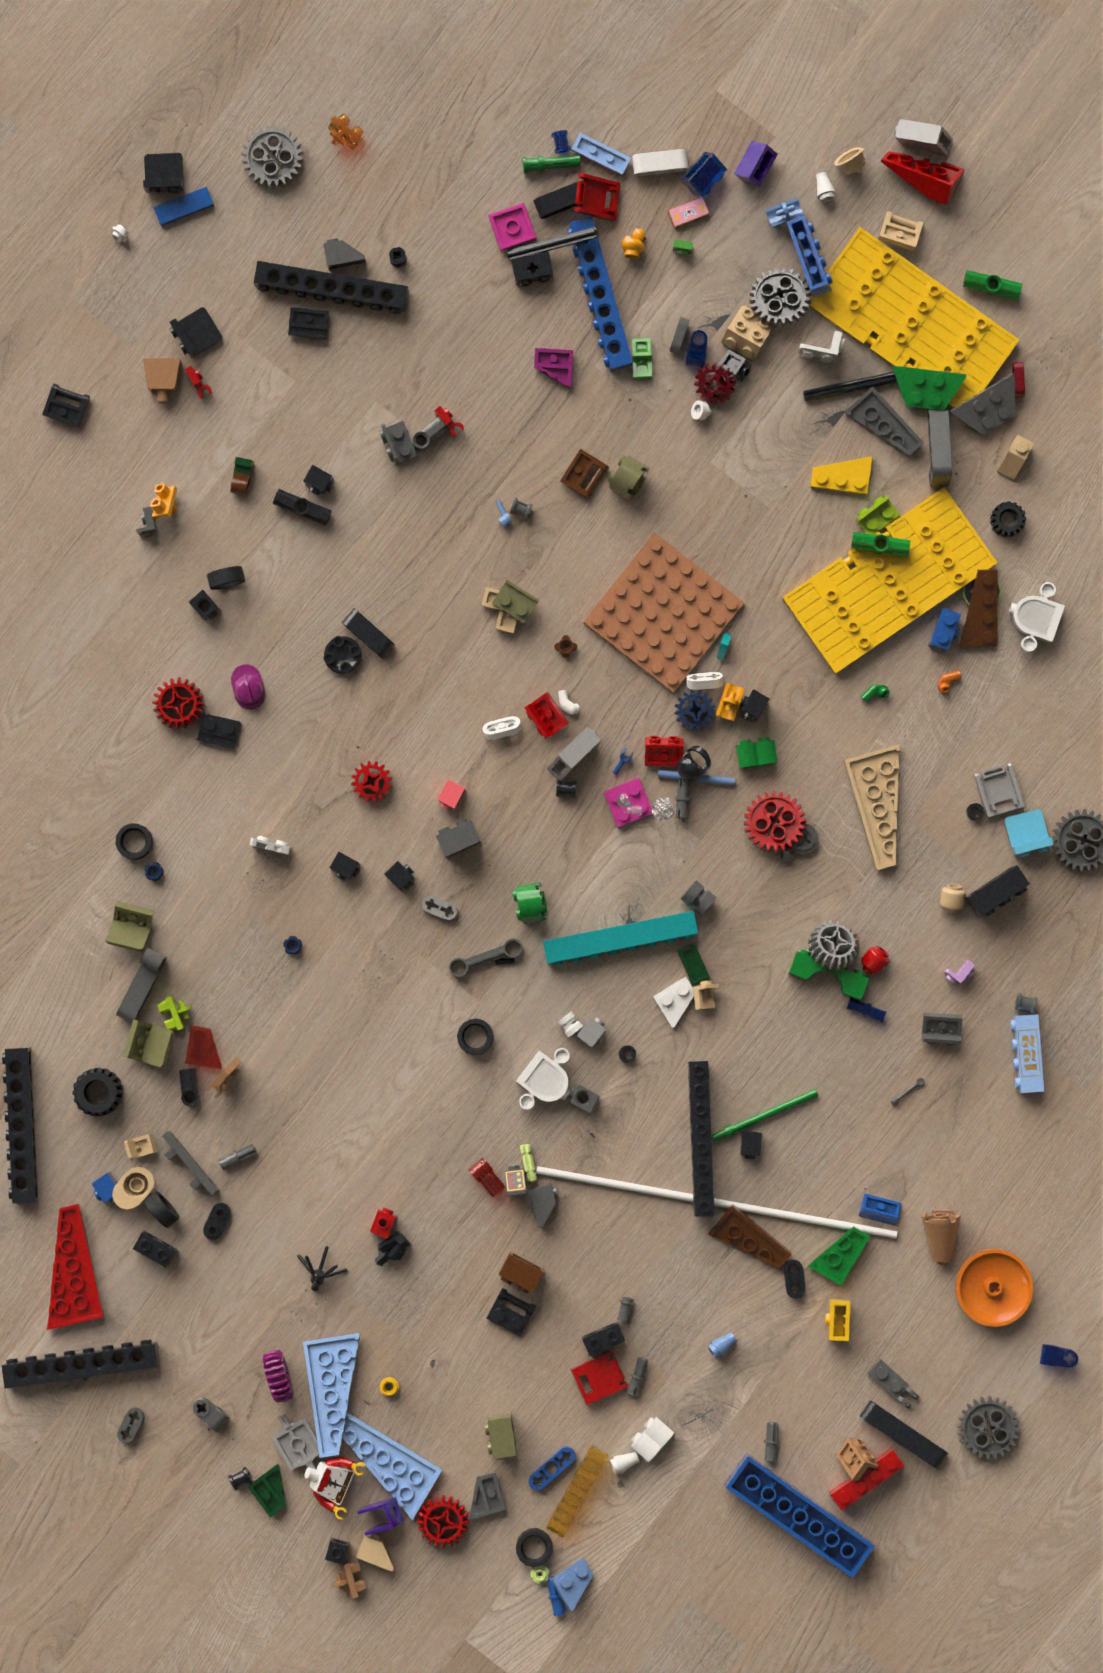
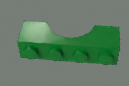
M803 949L800 952H795L788 971L789 974L807 980L816 972H830L838 978L842 994L858 1000L862 999L869 978L865 977L866 973L856 969L855 972L848 971V966L845 969L840 967L837 971L834 967L829 970L827 965L822 967L821 962L815 963L816 958L811 957V952Z

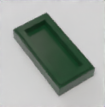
M695 943L677 950L692 986L710 978Z

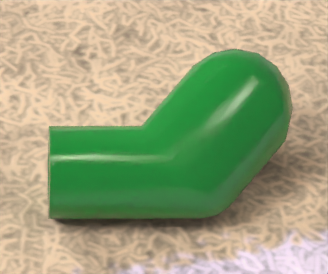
M873 684L860 697L867 703L873 696L888 697L890 690L885 685Z

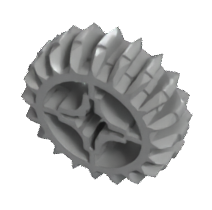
M831 920L828 923L823 921L811 932L808 939V950L812 951L811 957H816L815 963L821 962L822 967L827 965L829 970L834 967L836 971L840 967L845 969L848 965H852L858 956L860 947L858 946L859 940L856 939L857 934H852V928L847 929L846 923L839 925V921L835 924Z

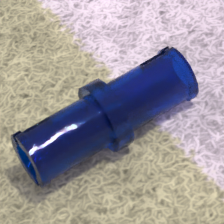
M852 997L846 1008L863 1014L862 1016L865 1018L868 1016L880 1022H883L887 1012L871 1006V1003L867 1002L866 1004Z

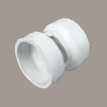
M572 1011L557 1022L560 1027L565 1029V1034L568 1038L583 1027L581 1022L575 1019Z

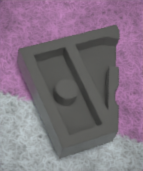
M496 1472L477 1476L469 1516L470 1520L506 1510Z

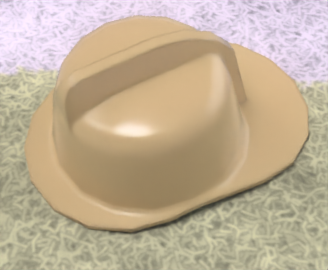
M857 147L848 150L839 156L834 164L844 174L861 173V168L865 165L863 155L865 148Z
M144 1167L130 1169L113 1188L112 1196L116 1205L128 1210L137 1207L154 1187V1178L151 1172Z

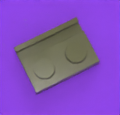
M506 580L492 604L525 624L539 600Z

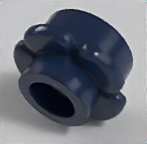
M156 862L148 864L145 868L146 878L152 881L160 880V877L164 874L163 868L160 867L161 865Z
M290 936L283 943L285 952L290 955L298 954L301 951L302 941L297 939L296 936Z

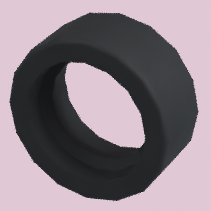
M242 566L226 567L207 574L211 590L229 588L245 582Z
M130 823L124 825L118 831L115 844L122 856L138 860L150 853L153 847V838L151 832L145 826ZM132 830L140 831L146 840L144 848L137 853L127 851L123 845L125 834Z
M478 1018L469 1019L464 1022L457 1033V1040L461 1049L472 1055L486 1052L492 1045L494 1038L490 1025ZM478 1025L485 1030L487 1039L483 1046L472 1048L466 1044L464 1033L470 1026Z
M155 1191L144 1201L151 1214L164 1227L169 1228L179 1219L177 1211L158 1191Z
M538 1528L528 1529L518 1537L516 1554L525 1565L531 1567L541 1566L551 1557L552 1541L545 1531ZM531 1536L540 1537L546 1546L544 1554L537 1559L527 1557L523 1551L524 1541Z

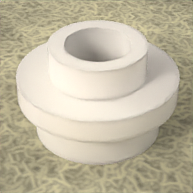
M117 225L111 229L112 237L117 242H126L128 240L129 233L123 226Z

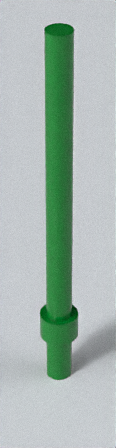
M814 1089L732 1126L729 1124L723 1127V1130L711 1134V1139L715 1142L726 1136L729 1138L735 1135V1132L817 1097L818 1093Z

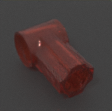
M483 1157L468 1169L472 1176L484 1186L492 1197L505 1188L502 1181L493 1172V1168Z

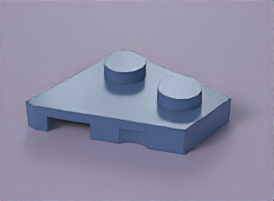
M584 1558L579 1559L550 1579L568 1611L574 1610L593 1576Z

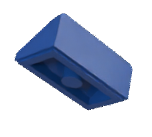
M864 1193L859 1216L896 1225L899 1219L901 1203Z

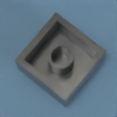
M463 819L456 823L457 827L450 829L448 826L438 831L439 835L436 838L446 858L481 843L471 820Z

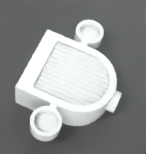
M1051 582L1041 585L1039 590L1041 597L1028 596L1017 604L1012 603L1008 614L1012 615L1014 627L1020 633L1027 635L1021 641V648L1025 652L1035 650L1037 647L1036 639L1047 643L1053 642L1065 605L1048 600L1056 592V587Z
M557 1049L554 1053V1060L539 1050L518 1077L516 1082L529 1091L528 1094L520 1097L519 1104L523 1109H531L534 1106L535 1097L550 1102L559 1098L565 1100L571 1091L567 1089L568 1076L560 1066L561 1063L569 1060L570 1054L567 1049Z

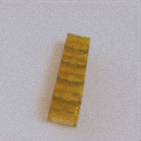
M593 1445L590 1446L552 1514L546 1529L562 1538L564 1537L609 1454Z

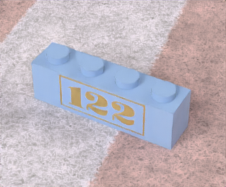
M1038 1014L1013 1016V1020H1010L1011 1032H1014L1012 1050L1016 1052V1058L1013 1059L1014 1070H1017V1078L1014 1079L1015 1089H1018L1019 1093L1044 1092Z

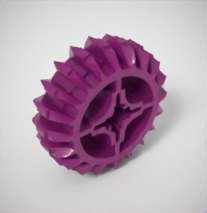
M280 1350L268 1351V1353L263 1355V1367L271 1395L277 1403L288 1401L293 1397V1388L285 1358Z

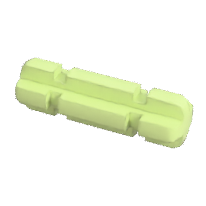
M530 1144L521 1145L520 1150L521 1154H523L524 1169L527 1172L526 1179L528 1182L536 1181L537 1176L536 1172H534L533 1156L530 1154Z

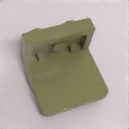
M117 901L113 921L106 937V943L138 952L143 951L152 928L154 910Z
M133 1019L123 1057L163 1068L167 1061L174 1032L157 1025Z

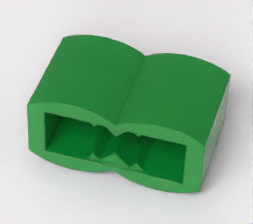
M765 737L759 738V742L751 743V740L739 741L740 745L735 746L739 769L777 764L775 740Z

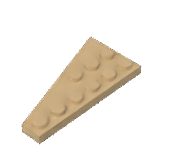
M900 744L844 760L876 870L896 865Z

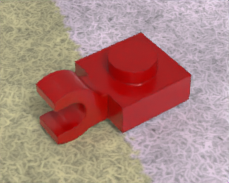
M192 366L185 369L200 399H204L201 393L205 389L208 390L210 395L212 394L211 388L201 383L200 380L203 377L198 369L194 370Z
M439 406L434 410L435 415L445 423L453 437L457 436L454 432L455 427H459L464 431V426L461 423L452 421L453 415L447 408L442 409Z

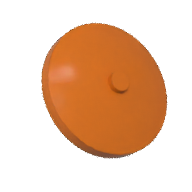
M985 1249L973 1254L963 1263L956 1277L955 1292L960 1307L972 1320L985 1326L999 1327L1016 1321L1028 1309L1033 1296V1280L1025 1263L1013 1253L1002 1249Z

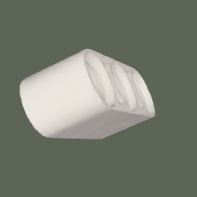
M686 149L640 153L632 156L635 176L689 170Z

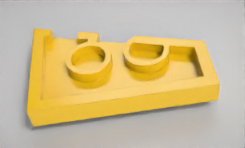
M872 456L813 467L810 487L867 495Z

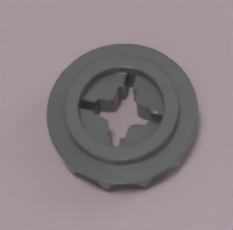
M804 823L801 825L805 826V831L800 832L805 834L807 831L806 839L811 843L803 842L798 846L800 839L796 837L798 844L791 842L792 849L799 854L812 852L818 844L817 831L811 825Z

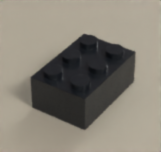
M1015 865L966 896L965 899L976 916H983L984 918L994 913L996 906L1003 907L1011 902L1010 897L1013 895L1016 897L1028 890L1026 887L1030 883L1018 865Z

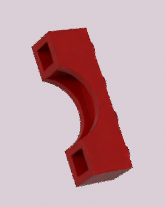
M892 1447L875 1458L878 1467L876 1469L868 1467L859 1481L850 1478L829 1491V1494L841 1511L905 1466Z

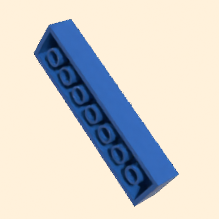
M748 1453L745 1454L724 1484L725 1488L852 1578L875 1547L869 1539Z

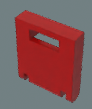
M579 173L578 178L583 179V181H578L575 204L580 207H575L574 212L607 221H615L620 182ZM611 192L610 206L605 209L606 193Z
M613 1350L570 1369L585 1405L628 1387L627 1382L619 1385V1382L625 1378L616 1357L608 1359V1357L614 1355ZM584 1374L592 1389L588 1393H585L579 1379Z

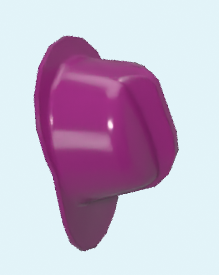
M244 664L238 666L231 676L235 699L242 708L248 710L256 709L261 706L265 699V689L258 669L252 665Z

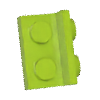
M888 495L884 498L882 496L878 497L872 502L874 505L871 508L867 509L865 507L857 513L859 517L856 519V522L866 534H876L900 516L899 512L890 502Z

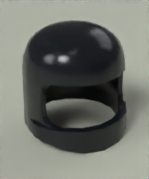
M692 746L678 760L677 772L684 780L694 782L710 769L711 760L705 749L700 746ZM690 751L699 753L705 759L704 767H700L695 763Z

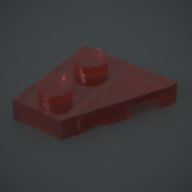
M191 1025L185 1064L222 1069L210 1028Z

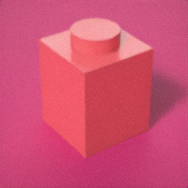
M448 779L437 799L441 802L439 806L447 810L455 809L465 788Z

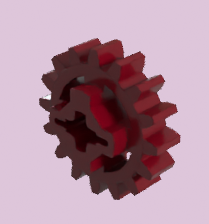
M716 362L713 363L712 367L706 364L705 369L701 368L699 370L700 374L695 376L698 381H695L694 386L699 387L695 392H701L700 399L707 398L706 403H709L710 400H713L714 405L718 403V400L724 403L725 398L729 400L731 397L730 393L735 391L733 386L736 385V381H732L735 375H729L730 368L723 369L724 364H721L720 367H717Z

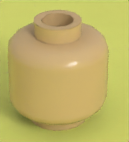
M947 884V887L941 890V907L945 908V911L948 913H957V910L963 909L966 898L965 890L962 889L961 885Z

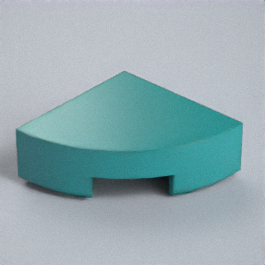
M725 633L723 635L716 656L717 659H724L731 638L730 634Z

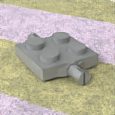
M285 1414L278 1417L284 1428L271 1438L290 1471L304 1465L307 1468L316 1469L312 1461L319 1455L317 1437L306 1417L291 1424Z

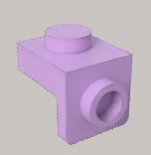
M967 960L957 974H954L949 969H946L944 973L947 974L946 978L953 984L956 982L962 983L965 978L969 979L975 971L972 968L975 965Z

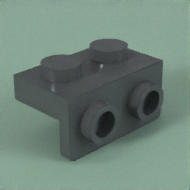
M924 1013L921 1032L922 1041L928 1044H961L962 1015Z

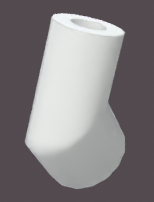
M558 691L560 708L569 715L578 714L580 706L569 701L568 691Z

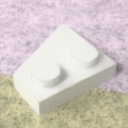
M258 836L257 839L251 838L250 846L290 855L291 847L287 846V842L277 840L276 843L268 842L269 838Z
M685 976L653 996L672 1028L675 1027L694 997L693 987Z

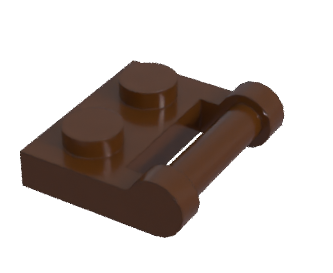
M580 449L560 482L586 499H590L592 496L591 492L603 473L607 472L609 466ZM594 464L598 468L584 489L580 485Z

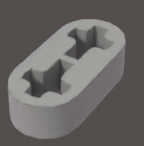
M427 896L422 902V907L426 912L445 920H452L457 915L455 905L437 897ZM434 899V904L439 905V908L432 907L431 910H428V906L425 904L426 901ZM451 906L454 914L446 917V913L440 909L441 907L448 908Z

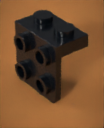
M181 153L146 154L144 156L145 180H143V188L146 193L153 195L160 194V192L175 194L179 193V191H184L183 157Z
M204 307L199 308L179 321L175 318L169 322L172 326L169 330L173 337L180 339L182 342L179 345L184 355L188 353L191 358L222 340L220 331Z

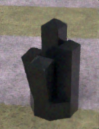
M397 1231L394 1235L378 1244L379 1256L375 1259L376 1265L382 1267L389 1259L394 1261L401 1260L406 1250L412 1244L400 1231Z

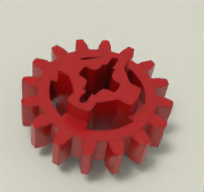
M368 761L367 766L361 763L360 770L354 769L357 775L351 776L355 779L351 786H356L353 792H360L358 798L361 799L365 796L366 802L370 798H372L373 802H376V797L383 800L382 794L388 795L389 793L386 789L392 788L388 781L393 779L392 777H387L390 771H384V764L378 767V761H375L374 765H371V762ZM369 769H376L380 773H370ZM363 773L364 780L362 783L359 784V778ZM369 777L377 778L375 786L371 784L366 785L369 782ZM384 779V780H385L384 786H383L382 790H380V788H379L380 781ZM366 789L373 790L375 794H367L363 791Z

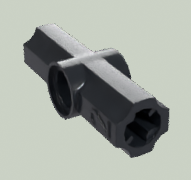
M278 489L273 501V505L324 526L327 525L332 513L330 509L281 489ZM306 503L308 507L306 511L299 512L297 510L298 505Z

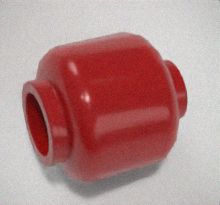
M879 946L876 948L870 947L861 958V963L864 966L862 969L869 975L873 973L881 974L890 963L889 954Z

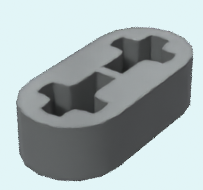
M680 317L669 350L670 352L679 354L690 320Z
M133 1407L126 1413L117 1433V1437L121 1442L129 1443L136 1436L144 1419V1413L140 1408ZM136 1411L138 1412V1417H140V1420L136 1419L134 1423L131 1424L130 1422L132 1420V1416H130V1413L133 1414ZM129 1426L131 1427L129 1431L131 1437L125 1439L123 1438L124 1434L121 1432L125 1431Z

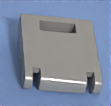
M1011 763L1007 764L1008 772L1005 771L1004 765L981 771L982 780H980L978 773L974 774L987 818L1024 807ZM1011 799L1013 806L996 811L995 803Z

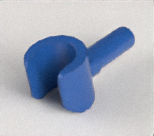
M627 748L622 750L620 761L613 771L616 775L621 767L632 758L633 752L630 756L624 755Z

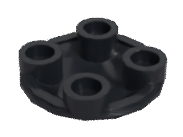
M336 636L326 645L323 658L327 667L333 672L346 674L357 668L362 656L361 649L355 640L346 636Z

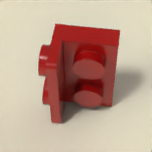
M655 735L646 737L645 766L676 767L678 760L683 756V738L678 736L660 738Z

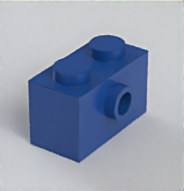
M942 608L928 646L947 652L952 639L956 640L959 629L957 625L961 614Z

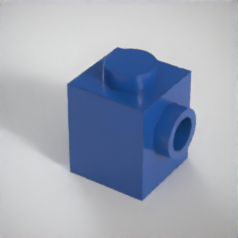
M108 1172L91 1183L95 1189L93 1192L96 1198L104 1203L107 1201L112 1203L114 1201L112 1193L113 1188L117 1184L112 1174Z

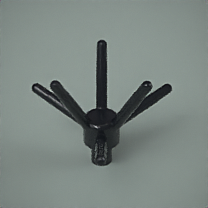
M325 1246L319 1268L316 1270L313 1269L309 1256H305L304 1259L300 1254L297 1255L302 1264L311 1273L310 1281L312 1282L311 1289L313 1291L319 1290V1286L323 1284L325 1278L347 1272L348 1270L344 1268L334 1271L338 1268L336 1264L324 1273L322 1271L329 1249L328 1246Z

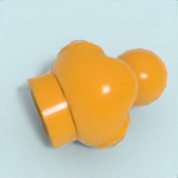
M635 229L632 233V238L628 235L624 237L621 243V247L625 251L624 257L638 259L640 253L644 251L645 244L642 241H645L646 237L642 229Z

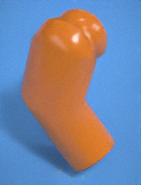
M960 670L945 673L941 676L938 683V690L941 693H948L952 681L962 679Z

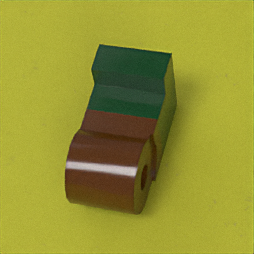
M236 457L230 492L246 496L254 462L250 459Z

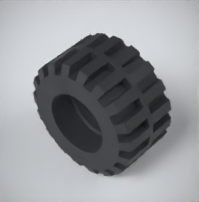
M106 1068L87 1070L78 1076L77 1081L73 1085L74 1091H72V1095L75 1098L73 1099L74 1103H77L78 1109L82 1110L86 1115L89 1114L94 1117L107 1115L114 1111L121 1103L120 1100L123 1097L121 1080L116 1077L114 1072ZM93 1081H102L108 1087L109 1095L103 1103H93L87 1095L88 1086Z

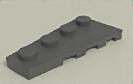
M873 386L844 412L909 456L924 443Z

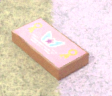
M703 196L667 211L674 229L710 215Z

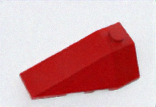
M888 151L881 159V163L926 197L935 200L936 203L945 205L953 198L965 171L963 168L946 162H941L939 165L929 163L930 159L914 160L911 155Z

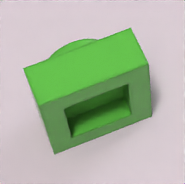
M674 239L673 251H676V254L686 256L687 253H692L693 242Z

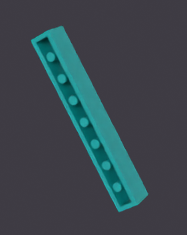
M694 911L545 940L543 945L547 964L551 963L553 967L563 965V960L570 959V963L582 961L581 957L589 955V959L601 957L600 953L603 952L613 955L618 954L619 949L626 948L628 952L638 950V945L645 944L647 948L657 946L658 941L664 940V943L667 944L676 942L675 938L683 937V940L695 938L694 934H698Z

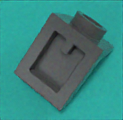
M150 506L143 508L144 513L141 514L143 525H147V527L136 529L137 534L142 535V537L154 535L153 532L158 531L156 521L152 517L153 509Z

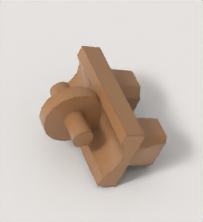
M344 1562V1565L339 1564L341 1573L335 1574L337 1581L333 1582L332 1586L339 1587L340 1593L346 1592L348 1598H357L358 1594L366 1590L363 1580L354 1582L353 1575L361 1573L359 1563Z

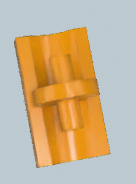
M164 483L155 486L154 491L157 494V498L153 499L150 505L153 509L152 517L154 520L160 517H171V514L177 512L178 506L174 502L178 489L175 486L167 487Z
M726 683L716 716L734 722L745 689Z

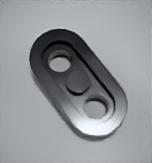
M217 1203L213 1206L203 1228L206 1238L216 1240L222 1235L231 1215V1209L226 1203ZM219 1209H222L224 1211L223 1216H219L217 1214V1211ZM210 1227L216 1228L215 1234L210 1233Z
M789 1260L784 1265L785 1288L791 1298L798 1299L805 1293L804 1270L799 1261ZM796 1266V1272H790V1267ZM793 1285L799 1286V1290L797 1292L792 1291Z

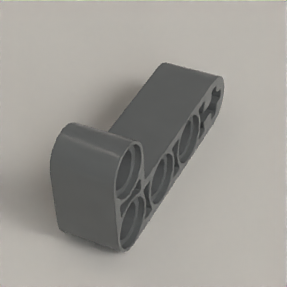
M930 409L928 410L930 487H949L952 477L948 409L944 411Z
M151 948L146 949L140 961L141 965L116 1013L117 1016L131 1023L133 1019H137L167 960V956Z

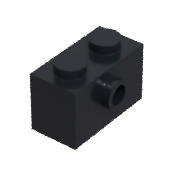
M753 689L749 697L744 696L739 705L742 707L740 711L743 714L742 717L750 722L753 720L757 722L770 698Z

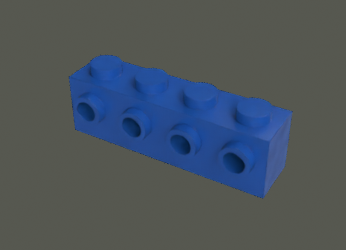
M805 215L788 221L787 225L812 295L817 297L832 291L830 284L833 281L830 273L825 272L824 267L827 264L824 256L819 255L818 250L821 247L818 239L813 238L812 233L815 232L812 222H808Z

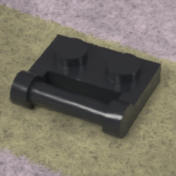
M54 383L42 415L79 428L89 403L90 395H81L60 388V385ZM56 395H60L81 403L77 407L55 398Z
M502 1288L486 1319L521 1336L536 1305L533 1303L529 1304ZM504 1299L527 1311L526 1314L523 1316L501 1304L502 1300Z

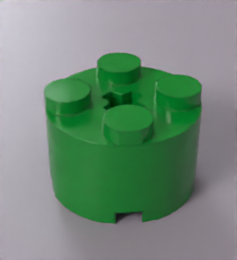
M541 882L517 886V890H513L514 901L518 902L519 909H516L517 919L523 921L524 924L548 919L547 916H544V913H547L544 891L540 892L539 887H542Z

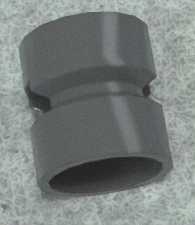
M696 880L682 896L681 900L688 906L693 905V910L702 916L717 897L710 891L705 892L704 886Z

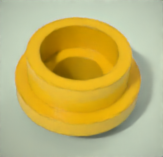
M392 1377L384 1378L380 1383V1391L384 1396L392 1397L399 1390L397 1380ZM391 1383L393 1389L387 1390L386 1384Z

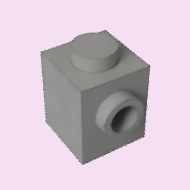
M597 1017L594 1020L590 1018L577 1036L590 1047H593L596 1042L600 1044L606 1036L604 1033L606 1029L603 1027L605 1023Z

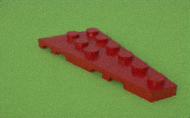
M79 1204L59 1208L47 1330L104 1317Z

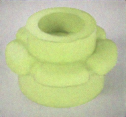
M542 1565L534 1567L531 1570L530 1576L537 1584L545 1583L549 1578V1569Z

